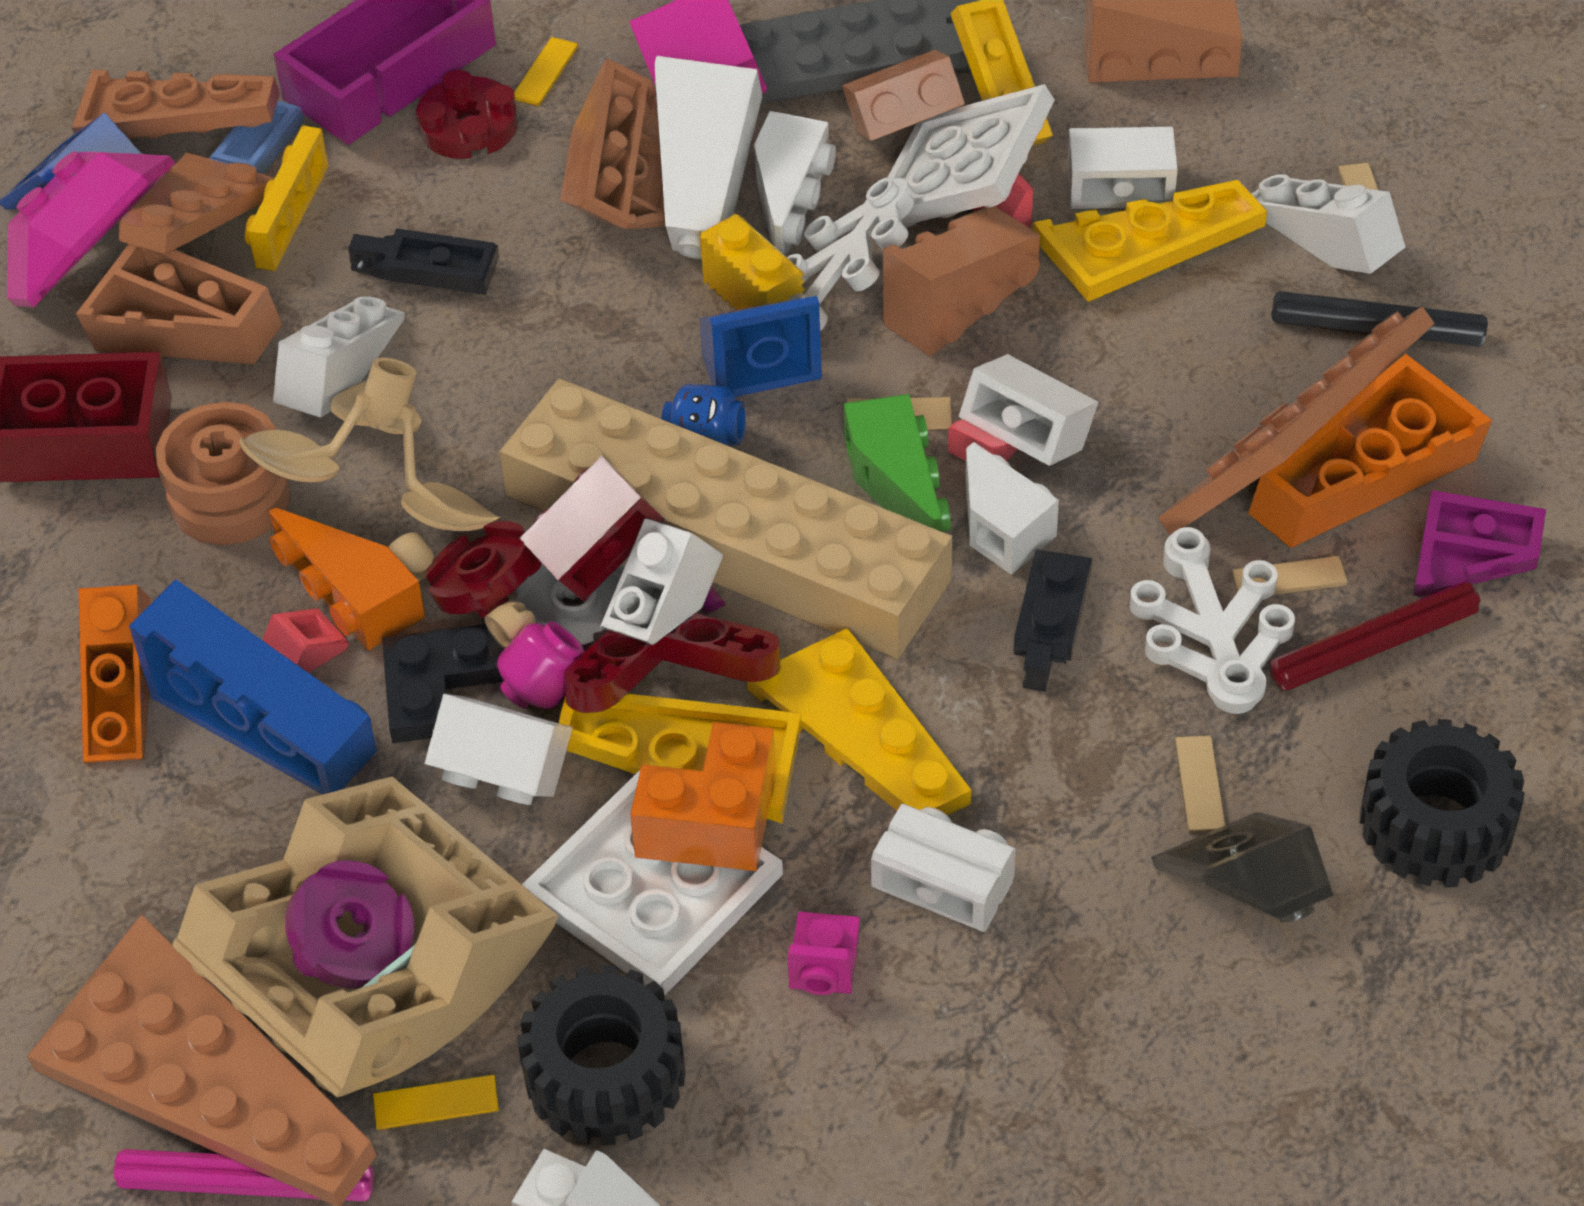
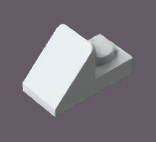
M543 1149L512 1200V1206H660L606 1154L597 1150L585 1167Z

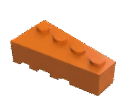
M1405 353L1369 383L1283 463L1260 477L1248 514L1290 548L1295 547L1476 461L1493 420Z

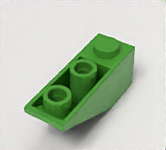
M905 394L844 403V441L854 481L882 508L938 531H950L951 520L946 497L937 498L934 490L940 487L937 461L935 456L926 457L924 448L929 446L926 420L924 415L915 416L910 395Z

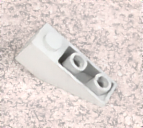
M770 111L754 144L756 185L771 244L787 257L792 244L799 245L805 227V214L808 209L814 210L817 206L821 188L820 181L823 175H830L832 172L836 147L829 144V122Z
M1279 174L1264 179L1259 184V189L1252 193L1256 200L1267 210L1266 224L1332 268L1371 274L1405 248L1389 191L1367 189L1363 185L1345 186L1330 184L1321 179L1312 181L1289 178L1288 175Z
M358 297L353 302L330 312L322 319L303 327L300 331L279 341L273 403L320 418L331 412L330 403L332 398L347 388L361 383L370 370L373 360L379 357L404 321L405 312L386 307V302L375 297Z

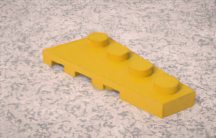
M1233 180L1176 192L1173 194V201L1159 204L1142 199L1126 203L1125 211L1100 216L1097 209L1075 213V221L1053 225L1051 219L1036 221L1032 224V230L1040 235L1039 246L1085 300L1089 302L1265 227L1267 210L1239 180Z
M848 628L781 659V669L773 678L762 682H747V690L761 702L767 699L781 711L801 713V731L803 729L821 742L824 745V753L842 766L844 763H847L863 776L865 786L896 811L901 804H905L920 811L926 807L934 808L948 816L971 804V788Z
M628 693L608 710L584 713L571 709L566 704L565 695L558 723L573 727L566 751L633 774L640 771L641 765L703 771L713 722L774 728L776 775L767 819L783 824L802 729L801 713Z

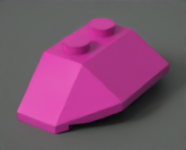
M77 151L71 152L62 158L53 168L52 172L56 176L43 189L38 187L26 194L17 204L16 208L20 212L8 223L7 299L14 306L34 308L131 207L176 164L169 155L111 152L78 153Z

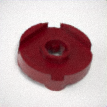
M453 70L446 73L442 78V83L429 89L422 96L416 108L418 128L422 133L426 146L441 156L453 159L472 158L471 151L481 150L486 147L488 154L496 152L512 140L518 128L514 90L510 86L501 84L493 79L471 76L465 70ZM470 115V116H467V117L463 118L462 120L459 119V117H461V116Z
M511 521L493 522L483 526V530L486 533L485 536L469 542L464 534L440 551L429 565L426 578L431 584V587H427L441 611L456 615L476 611L480 617L485 618L498 606L509 601L508 595L540 569L542 562L520 539L525 533L522 525Z

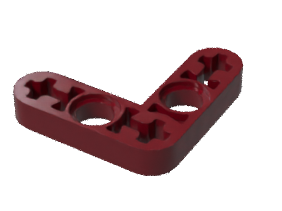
M694 613L654 645L608 630L565 670L566 704L571 709L584 713L608 710L616 705L662 660L739 681L762 682L776 676L781 669L779 638L766 630L699 613Z

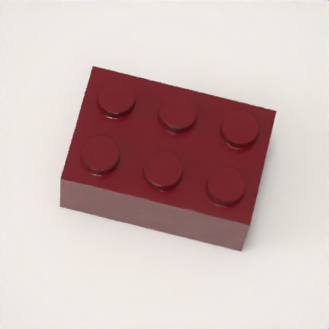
M129 352L0 356V483L160 478L157 467L156 446L164 429L168 427L172 400L161 353Z

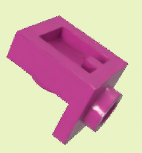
M798 911L794 941L789 946L788 951L789 988L803 989L815 995H828L833 992L852 994L860 935V917Z

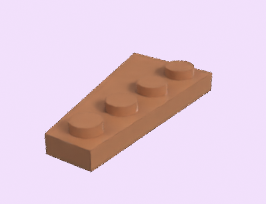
M92 70L72 130L73 133H76L104 112L128 139L138 137L159 138L166 134L191 131L206 133L217 128L235 126L256 127L263 123L272 122L280 92L274 76L216 74L208 82H197L192 73H173L169 80H150L148 72L129 71L125 76L126 79L110 78L108 70Z
M187 152L120 220L119 241L166 255L260 205L264 200L266 184L270 179L275 178L257 173L256 168L249 164H226Z

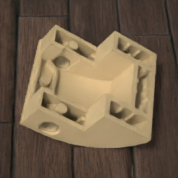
M391 776L305 799L283 860L196 884L178 936L174 939L172 947L191 963L192 969L198 975L207 978L225 994L237 1011L250 1017L273 1039V1043L277 1048L290 1054L314 1076L316 1083L321 1088L331 1092L338 1098L404 1072L428 1058L460 1035L488 1010L516 980L553 930L559 915ZM335 861H358L378 868L389 877L385 882L394 889L397 896L399 897L402 893L405 895L413 912L414 936L411 947L414 945L415 947L407 968L381 976L378 983L363 988L349 989L336 987L321 981L317 977H309L302 974L293 963V950L286 936L285 914L290 898L307 877L317 873L321 867ZM344 911L343 916L336 921L339 929L347 936L354 937L356 933L364 932L363 925L353 922L351 912Z

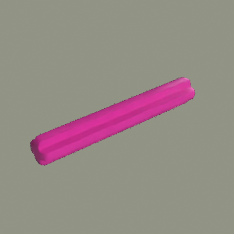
M123 1149L117 1153L115 1159L114 1179L117 1186L124 1189L319 1199L221 1154ZM371 1165L345 1201L364 1202L370 1199L374 1185V1172Z

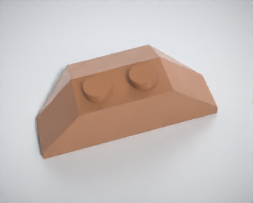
M607 58L601 66L571 133L560 201L604 223L623 229L666 226L657 102L654 99L657 94L651 80Z

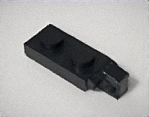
M396 228L394 235L384 236V238L354 234L348 248L352 271L388 281L483 295L487 293L499 259L498 245H495L494 242Z
M1039 549L1035 550L1014 635V655L1026 657L1023 667L1025 671L1023 688L1046 692L1052 663L1066 664L1067 660L1071 661L1090 580L1092 558Z

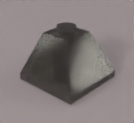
M1255 812L1151 857L1155 869L1248 909L1277 918L1280 922H1290L1304 918L1314 912L1313 904L1334 896L1312 827L1260 812Z

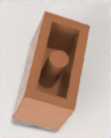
M932 50L842 85L857 132L870 141L965 105L950 57L937 50Z

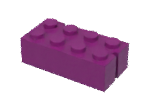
M355 0L273 54L282 99L288 104L301 108L305 116L349 145L382 123V113L391 117L425 94L429 89L441 83L446 73L462 69L496 46L491 1Z

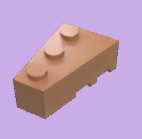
M1086 0L1084 50L1089 82L1238 77L1242 34L1236 0Z
M994 206L990 208L985 207L949 222V231L937 236L929 231L918 234L915 239L916 244L905 249H901L895 244L884 248V325L928 356H932L947 343H953L958 340L965 329L984 314L989 315L994 312L1001 301L1019 287H1025L1032 282L1040 267L1039 234Z
M131 244L126 246L76 313L95 351L115 353L160 352L161 357L251 365L256 363L283 325L266 286L177 250H173L165 255Z

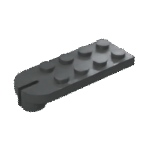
M873 0L740 24L767 87V91L762 94L761 103L843 89L842 85L932 50L948 55L955 72H971L950 13L959 5L980 0Z

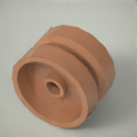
M226 401L205 404L179 415L164 429L156 446L157 467L162 484L166 489V499L171 517L179 529L186 535L199 542L216 545L247 542L268 532L272 528L269 515L270 510L276 507L286 511L291 500L289 479L276 475L257 464L238 444L240 437L246 439L249 435L256 432L277 430L265 413L247 404Z

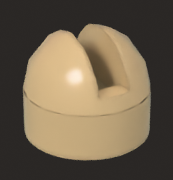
M416 532L404 534L394 540L388 548L419 582L424 580L427 569L434 559V554L429 544Z
M507 602L485 616V623L495 640L505 649L526 625L536 623V618L530 610H526L525 605L521 602Z

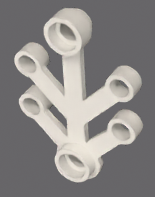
M883 178L870 187L866 194L865 203L835 222L829 216H821L808 225L804 236L812 247L819 252L806 260L800 254H792L787 258L805 273L802 277L805 282L812 275L822 269L823 271L805 294H795L786 301L817 296L819 303H821L841 275L854 291L865 290L877 280L880 271L873 263L870 236H872L883 251L884 248L893 244L900 247L906 241L909 234L902 224V219L913 208L914 199L911 196V186L904 178ZM850 232L849 234L845 235L844 237H842V238H840V239L838 240L839 237H841V236H843L844 234ZM820 306L821 331L827 323L828 315Z
M1183 527L1167 538L1164 547L1163 564L1170 575L1186 581L1197 614L1166 600L1163 586L1152 580L1137 582L1132 587L1130 610L1140 619H1153L1161 623L1152 627L1146 635L1145 654L1149 660L1156 664H1169L1206 682L1207 692L1219 709L1232 714L1245 713L1251 710L1263 698L1266 689V677L1261 669L1278 645L1289 641L1292 637L1295 616L1284 605L1272 604L1266 606L1260 613L1258 635L1242 655L1239 656L1234 638L1260 602L1270 598L1275 593L1278 572L1271 563L1256 560L1248 563L1243 569L1241 588L1223 611L1207 570L1210 558V543L1201 531L1191 527ZM1262 578L1265 579L1267 582L1259 583L1253 581L1252 579ZM1149 597L1154 599L1155 601L1147 603L1141 601L1140 599ZM1270 622H1280V623H1282L1284 626H1282V627H1274V626H1271L1269 623H1270ZM1180 633L1209 646L1214 659L1182 646ZM1167 642L1171 646L1159 647L1155 643Z

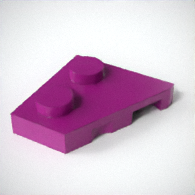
M1431 490L1413 595L1422 597L1437 593L1461 582L1477 584L1535 570L1540 557L1547 509Z

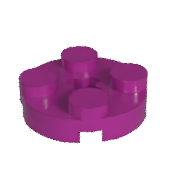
M335 861L321 867L317 873L307 877L296 890L287 905L285 931L288 943L293 950V963L302 974L309 977H317L321 981L336 987L362 988L410 949L414 936V918L411 906L403 893L398 897L394 889L385 882L389 877L381 870L358 861ZM344 911L351 912L353 922L363 925L364 932H358L354 937L347 936L339 929L336 921L343 916Z

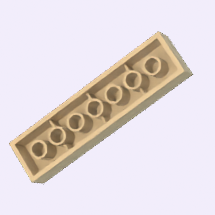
M558 378L499 451L506 496L542 511L549 509L573 485L577 476L582 471L590 468L602 456L666 519L662 524L693 533L723 554L713 580L714 583L833 633L848 628L860 644L895 659L900 658L952 580L951 535Z

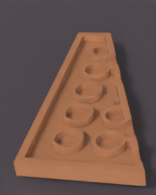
M1421 306L1405 318L1398 311L1390 315L1373 328L1370 335L1353 346L1347 352V356L1327 369L1322 374L1323 377L1300 393L1296 397L1298 400L1289 406L1287 403L1282 404L1259 422L1261 427H1256L1233 445L1236 452L1231 450L1206 469L1209 476L1158 517L1168 533L1171 535L1176 530L1189 525L1290 457L1435 324L1425 309Z
M142 914L27 1055L33 1069L38 1073L225 1157L231 1158L236 1162L334 1206H342L377 1157L371 1141L242 1013L237 1011L222 993L206 978L198 975L192 969L191 963L174 949L172 944Z

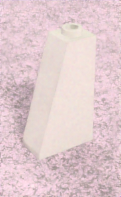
M657 56L654 65L665 225L673 251H678L689 258L702 259L701 233L734 215L762 100L758 71L751 68Z

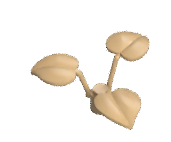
M374 359L368 380L349 387L332 398L330 410L338 418L342 419L344 423L328 445L320 447L310 438L286 430L260 431L249 435L246 439L242 437L239 439L238 444L243 451L266 470L294 481L321 482L337 476L339 465L330 458L338 453L354 425L370 426L373 429H379L391 434H403L405 484L410 492L403 494L401 505L411 516L428 526L449 531L483 529V526L499 522L501 517H497L465 493L439 482L422 484L418 481L415 473L413 432L420 429L422 420L415 411L416 407L409 404L417 372L409 364L396 359Z

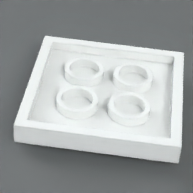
M1045 84L958 107L916 123L887 177L891 179L904 178L911 186V196L914 199V205L907 216L902 219V224L905 228L911 227L917 222L940 216L942 218H949L961 211L981 206L986 208L994 207L1005 201L1055 101Z
M638 771L522 885L559 915L556 924L624 972L628 973L632 969L642 973L644 985L655 981L664 989L665 996L783 875V865L781 859L761 847L757 871L635 858L630 813L640 773Z

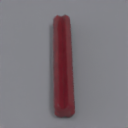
M1461 582L1281 655L1271 661L1270 675L1272 680L1275 681L1280 690L1288 691L1474 615L1479 611V603L1481 602L1479 593L1474 590L1471 583Z

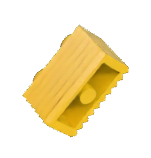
M734 214L701 233L703 283H708L710 289H716V295H722V301H728L729 307H735V310L783 302L795 294L803 293L805 290L802 286L805 282L802 279L805 273L740 215Z

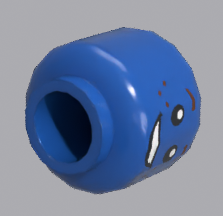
M685 384L678 389L673 402H665L661 419L733 448L734 445H740L743 441L746 426V409L744 402L737 401L734 392L726 386Z

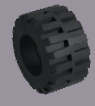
M1438 719L1437 725L1429 726L1425 720L1412 722L1410 732L1400 727L1390 733L1389 742H1380L1375 749L1373 759H1370L1360 809V824L1364 825L1362 836L1366 845H1375L1374 856L1381 864L1392 862L1394 864L1393 873L1404 879L1408 874L1419 877L1417 884L1431 887L1432 880L1443 881L1444 888L1458 887L1460 878H1465L1472 884L1483 878L1484 870L1493 873L1501 865L1503 855L1508 856L1512 847L1525 792L1522 791L1524 785L1522 770L1514 769L1516 758L1510 750L1499 751L1500 740L1493 735L1488 734L1482 737L1476 734L1478 729L1476 726L1465 723L1463 728L1452 726V720ZM1426 795L1443 796L1458 802L1465 809L1456 811L1441 810L1423 803L1417 797Z
M603 965L602 973L590 974L589 966L575 969L576 978L567 980L561 975L551 981V993L539 991L531 1000L533 1012L525 1011L521 1019L522 1034L518 1035V1048L528 1099H532L533 1109L541 1121L549 1118L552 1131L560 1136H563L569 1130L573 1131L574 1142L588 1145L591 1137H601L602 1146L616 1145L615 1136L627 1134L630 1141L643 1136L642 1126L646 1123L654 1128L665 1120L664 1107L674 1109L680 1099L679 1087L684 1086L685 1061L681 1023L678 1021L677 1009L672 999L665 1000L664 989L659 984L652 981L644 985L643 974L632 969L625 976L618 974L617 966ZM601 1042L620 1043L634 1050L625 1060L605 1068H588L571 1061L582 1049Z

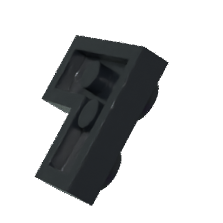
M486 624L382 637L389 730L392 744L430 739L443 694H447V689L504 681L497 668L498 657L501 654V645L492 636Z

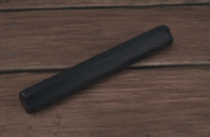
M1278 291L1273 298L1271 316L1272 321L1275 323L1371 334L1373 328L1393 313L1398 311L1405 318L1420 307ZM1424 308L1435 324L1418 340L1476 347L1483 346L1488 328V321L1485 315Z

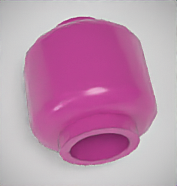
M549 621L546 625L540 623L526 625L498 657L497 668L504 680L500 685L502 692L511 702L523 709H527L530 704L542 709L554 708L566 695L564 672L567 667L584 653V648L567 629L553 621Z

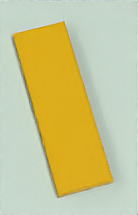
M551 37L515 90V100L540 106L578 49V43Z
M495 1075L373 1093L377 1130L499 1111Z

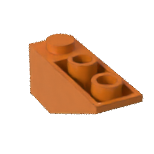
M276 507L269 511L274 535L269 537V543L275 556L283 566L287 567L292 564L299 572V578L303 587L314 601L323 599L329 606L334 623L343 635L349 636L353 634L365 649L369 651L382 643V637L395 636L426 618L419 581L387 546Z
M137 584L78 588L83 763L142 760L145 753L149 690L129 625L151 604V598Z

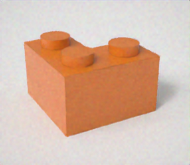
M713 722L703 771L641 765L630 813L635 858L757 871L776 775L774 728Z

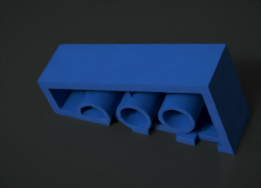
M177 579L129 625L147 687L153 700L323 795L342 790L377 752L370 716L360 705L351 700H346Z

